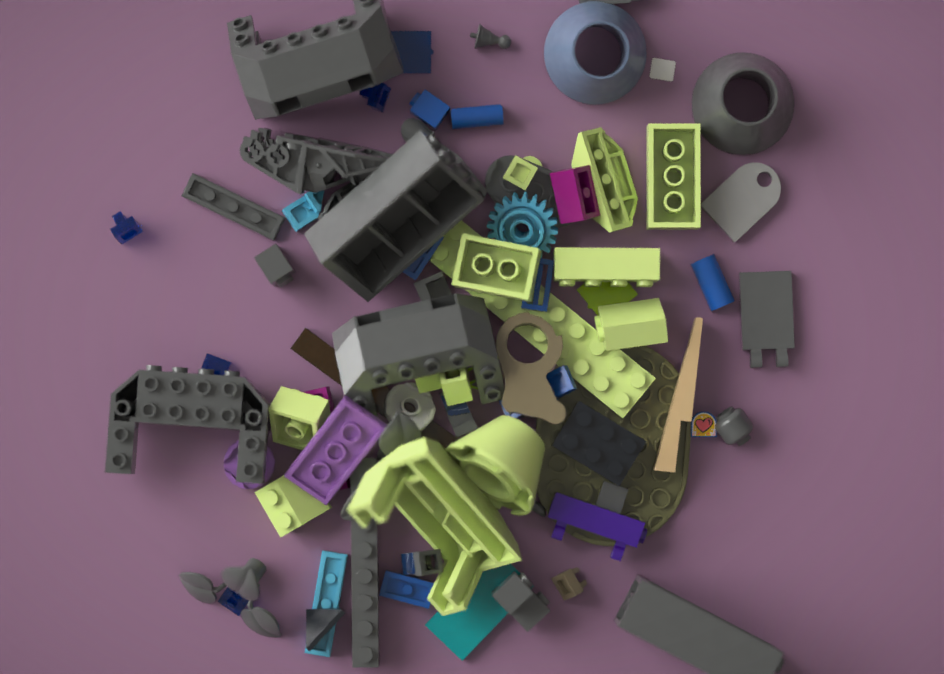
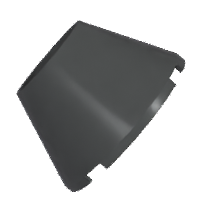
M746 52L732 53L715 60L699 76L692 93V115L695 124H700L701 135L715 148L729 154L752 155L770 148L786 133L794 114V94L787 76L774 62L758 54ZM736 79H749L758 83L764 89L768 98V110L765 118L757 122L746 123L732 117L726 110L723 102L725 85Z

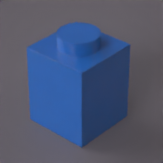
M424 89L422 94L417 92L409 103L412 106L410 113L435 131L450 111V106L426 89Z

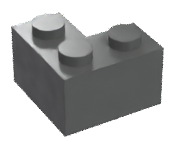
M514 571L492 591V596L528 632L550 612L547 606L550 601L541 591L536 594L531 589L533 583L523 572L518 575Z

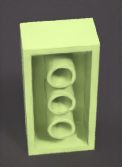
M648 123L646 127V230H698L701 228L700 124Z
M555 247L553 251V282H559L561 287H573L575 282H585V287H600L601 282H610V287H626L627 282H636V287H652L654 282L660 280V248Z

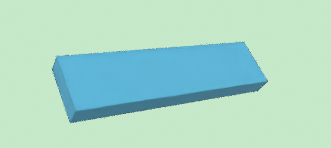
M322 550L312 609L339 608L348 554ZM336 624L310 652L305 647V653L330 657Z

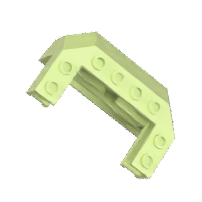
M422 438L401 445L367 471L347 509L355 520L365 528L368 526L372 516L378 523L387 521L395 505L433 549H441V557L444 560L443 572L438 574L427 599L442 616L466 610L483 571L522 560L518 543L500 512L442 445L435 440Z

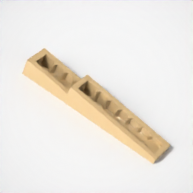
M696 317L693 321L653 470L675 472L681 421H692L703 318Z

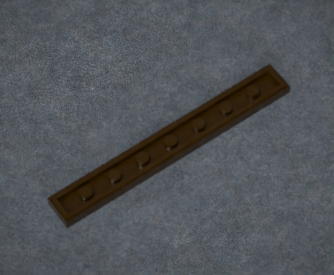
M305 328L290 349L342 386L335 349ZM386 386L373 388L372 393L377 412L386 418L383 405L391 389ZM408 402L404 403V408L408 412H416V408ZM433 420L424 430L420 431L422 438L438 441L445 450L450 444L459 440Z

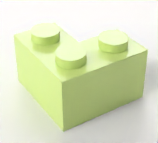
M467 367L415 379L419 394L442 389L447 406L473 400Z

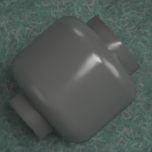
M731 406L717 415L715 429L726 444L733 445L737 443L738 446H741L751 439L749 434L752 432L754 425L741 408L734 409Z

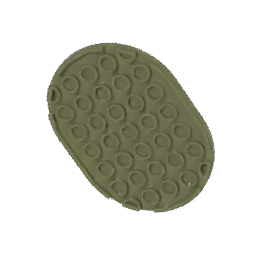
M638 346L620 350L656 379L623 419L576 380L574 382L577 390L557 399L565 407V420L558 424H551L543 419H536L535 432L545 444L537 494L541 504L545 507V511L548 513L555 492L595 505L603 481L614 484L551 446L576 403L580 401L647 441L620 485L629 489L620 514L644 522V528L648 529L647 537L660 529L669 520L684 495L689 467L691 422L681 421L675 472L653 470L679 373L668 360L647 346ZM567 524L565 529L567 533L575 538L595 545L614 546L616 541Z

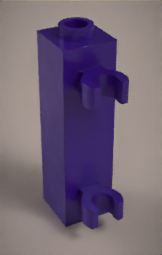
M558 492L554 494L547 517L557 520L551 538L562 541L567 524L616 540L610 557L621 561L626 544L637 548L638 543L643 544L648 529L644 528L645 523Z

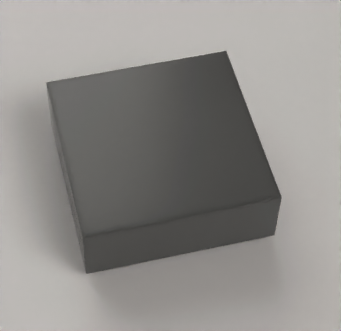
M603 481L595 505L620 514L629 489Z

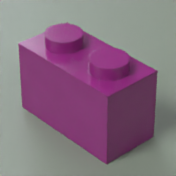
M590 165L550 173L561 224L584 221L600 216Z

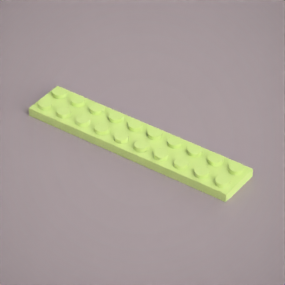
M462 220L443 236L444 239L429 260L452 280L462 233L482 237ZM542 285L538 299V305L541 306L543 305L545 291ZM465 290L472 296L484 298L486 308L503 322L517 314L527 312L531 315L542 317L552 326L556 336L562 335L563 349L556 365L558 367L567 365L574 380L622 419L656 379L622 350L606 351L604 342H599L596 329L552 293H550L548 311L542 312L522 309V301ZM531 325L520 326L514 329L541 353L546 354L548 348L547 339L541 330Z

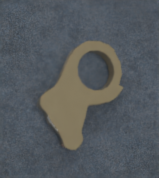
M529 312L510 317L500 327L496 340L497 355L505 379L502 405L509 413H518L526 417L543 419L551 424L561 423L565 420V407L555 398L546 375L561 356L563 349L562 335L556 336L548 322L542 317L529 314ZM531 325L544 333L547 339L548 348L546 354L534 363L519 362L508 351V337L514 329L520 326Z

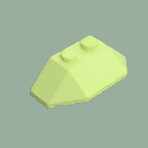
M601 127L578 133L571 165L572 168L590 165L600 216L592 219L609 233L631 227L638 197L623 149L611 137L605 134Z

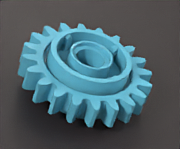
M514 192L512 201L504 196L502 200L503 205L496 202L494 208L497 212H490L489 218L492 220L487 223V228L493 230L488 232L487 237L539 248L541 251L549 253L551 247L548 243L555 244L557 239L553 235L558 234L559 228L553 225L557 223L558 217H550L553 214V208L544 209L547 200L537 203V194L529 200L527 192H524L522 199H519L517 193ZM520 223L526 224L529 230L521 232L517 229L516 225Z

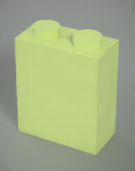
M659 298L598 306L599 316H594L598 340L599 342H604L606 351L668 342L666 318Z

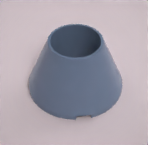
M589 1L569 8L555 20L545 40L544 61L550 79L564 95L584 104H606L623 97L637 84L646 64L647 48L640 26L628 12L614 4ZM592 27L603 28L612 33L617 39L621 51L620 61L616 69L608 76L591 75L578 64L575 57V44L583 30Z

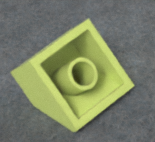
M281 386L268 408L273 442L303 450L331 415L329 400L321 396H314L300 392L297 389Z
M284 476L255 492L280 537L332 508L330 503L326 506Z

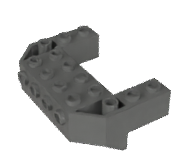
M146 365V370H138L111 393L105 473L135 474L139 422L239 429L236 482L264 484L268 432L271 427L268 410L270 404L249 379L240 377V372L224 371V376L214 375V370L198 369V374L188 373V368L172 367V372L162 371V366Z

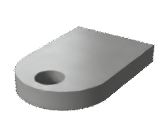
M763 163L745 164L701 203V208L735 243L777 203L781 193L780 179L771 167ZM760 173H767L771 177V184L768 187H762L758 184L757 176Z

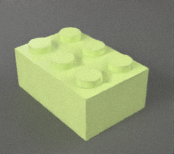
M462 233L452 285L455 288L532 302L542 251L535 247Z

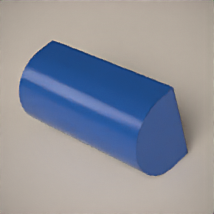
M501 104L453 108L451 110L452 129L504 125L503 107Z
M715 254L690 264L710 311L735 301Z

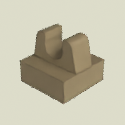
M578 567L570 568L551 578L564 601L583 592V588L587 585L586 580L578 582L575 576L580 571Z

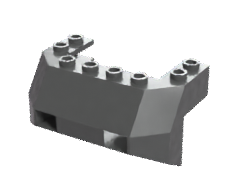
M353 0L356 14L343 16L337 20L318 24L300 32H292L287 36L267 40L263 43L259 32L254 29L252 15L239 17L228 22L227 28L231 55L244 95L255 120L280 116L378 85L402 74L404 67L389 29L384 1Z
M458 293L355 316L332 333L344 396L346 395L376 417L378 413L372 393L373 388L472 365L481 404L503 399L505 387L484 298Z

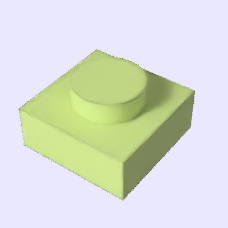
M515 155L503 178L526 190L538 167Z

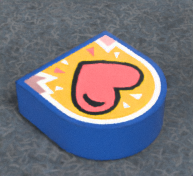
M705 411L696 413L691 421V437H717L715 429L717 421L715 417Z

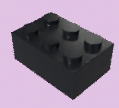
M578 401L551 446L620 486L647 441Z

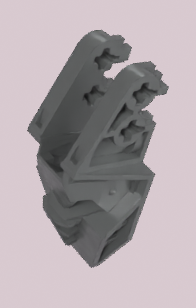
M258 128V131L251 130L250 137L244 136L243 143L240 146V155L245 162L297 194H303L304 191L316 193L350 181L354 188H356L363 182V179H366L393 155L392 153L369 147L294 133H285V136L277 135L275 142L271 138L272 129ZM339 172L343 179L334 181V178Z

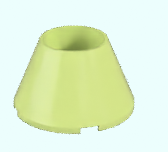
M501 415L446 448L448 454L496 509L500 510L503 506L511 509L510 513L512 515L518 516L527 515L533 509L545 444L540 436L528 425L511 416Z

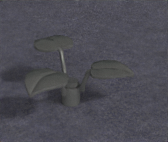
M397 411L392 421L383 430L379 438L380 449L377 452L379 462L401 445L422 439L418 426L410 417ZM357 490L352 493L343 506L341 517L345 520L357 522L347 511ZM373 516L369 523L376 521Z
M250 558L245 566L225 568L221 573L224 583L218 587H213L212 581L199 573L181 572L178 575L185 589L195 599L204 603L215 602L217 599L215 593L228 586L243 598L249 600L247 604L248 609H242L241 617L252 631L266 637L277 638L282 636L276 618L269 611L261 607H254L253 601L257 600L260 596V584L258 582L267 570L260 560Z

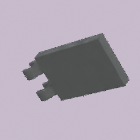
M791 271L740 272L742 350H750V368L762 367L761 350L775 349L776 367H787V349L795 348Z

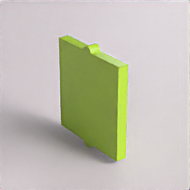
M601 282L600 287H585L584 283L577 289L578 293L588 304L587 308L592 309L597 316H599L598 306L629 302L638 295L629 282H627L626 287H610V282Z

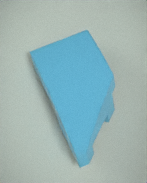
M325 190L316 193L307 192L303 197L282 210L295 232L319 217Z

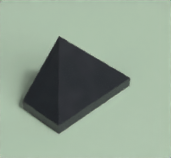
M344 608L306 609V649L309 652L346 613Z

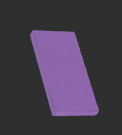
M345 395L285 472L284 477L327 506L377 443L387 424Z

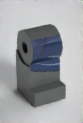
M439 393L456 438L478 429L466 402L447 406L444 393Z
M441 549L401 554L403 575L423 576L443 572ZM431 555L434 557L435 560L434 568L431 564Z

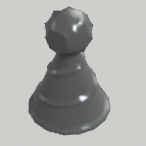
M481 24L478 26L477 33H470L471 38H476L475 49L498 44L502 49H507L511 45L509 36L503 35L499 38Z

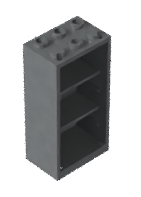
M422 130L416 133L304 233L321 265L367 302L484 201L483 196L479 192L481 189L480 184L472 176L469 177L472 174L470 169L463 162L458 164L456 162L457 158L448 148L445 150L441 149L442 144L432 134L428 137Z
M638 574L614 618V622L618 627L708 674H774V672L779 673L784 665L785 659L782 658L784 653L774 645Z

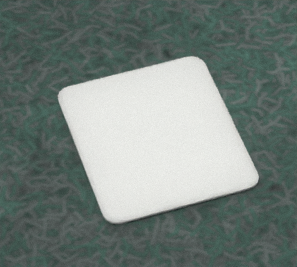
M653 58L650 78L673 81L676 62Z

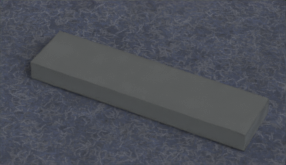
M192 173L181 195L275 241L286 219Z

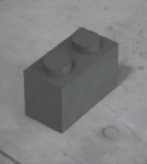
M277 244L254 257L266 278L274 287L276 285L283 287L294 280L292 275L296 272Z

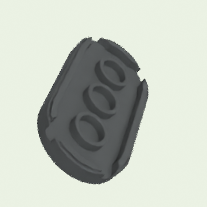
M513 155L500 157L489 166L485 176V187L494 202L503 205L502 200L504 196L512 201L514 192L517 193L519 199H522L524 192H527L529 200L537 194V203L547 200L544 209H554L550 217H558V221L553 226L559 228L571 224L560 223L550 173H553V171L523 159L538 167L527 189L523 190L503 178L514 158Z

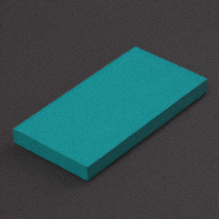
M512 564L483 571L466 610L442 616L437 611L425 626L463 661L508 614L492 596V591L514 571L518 575L520 572Z

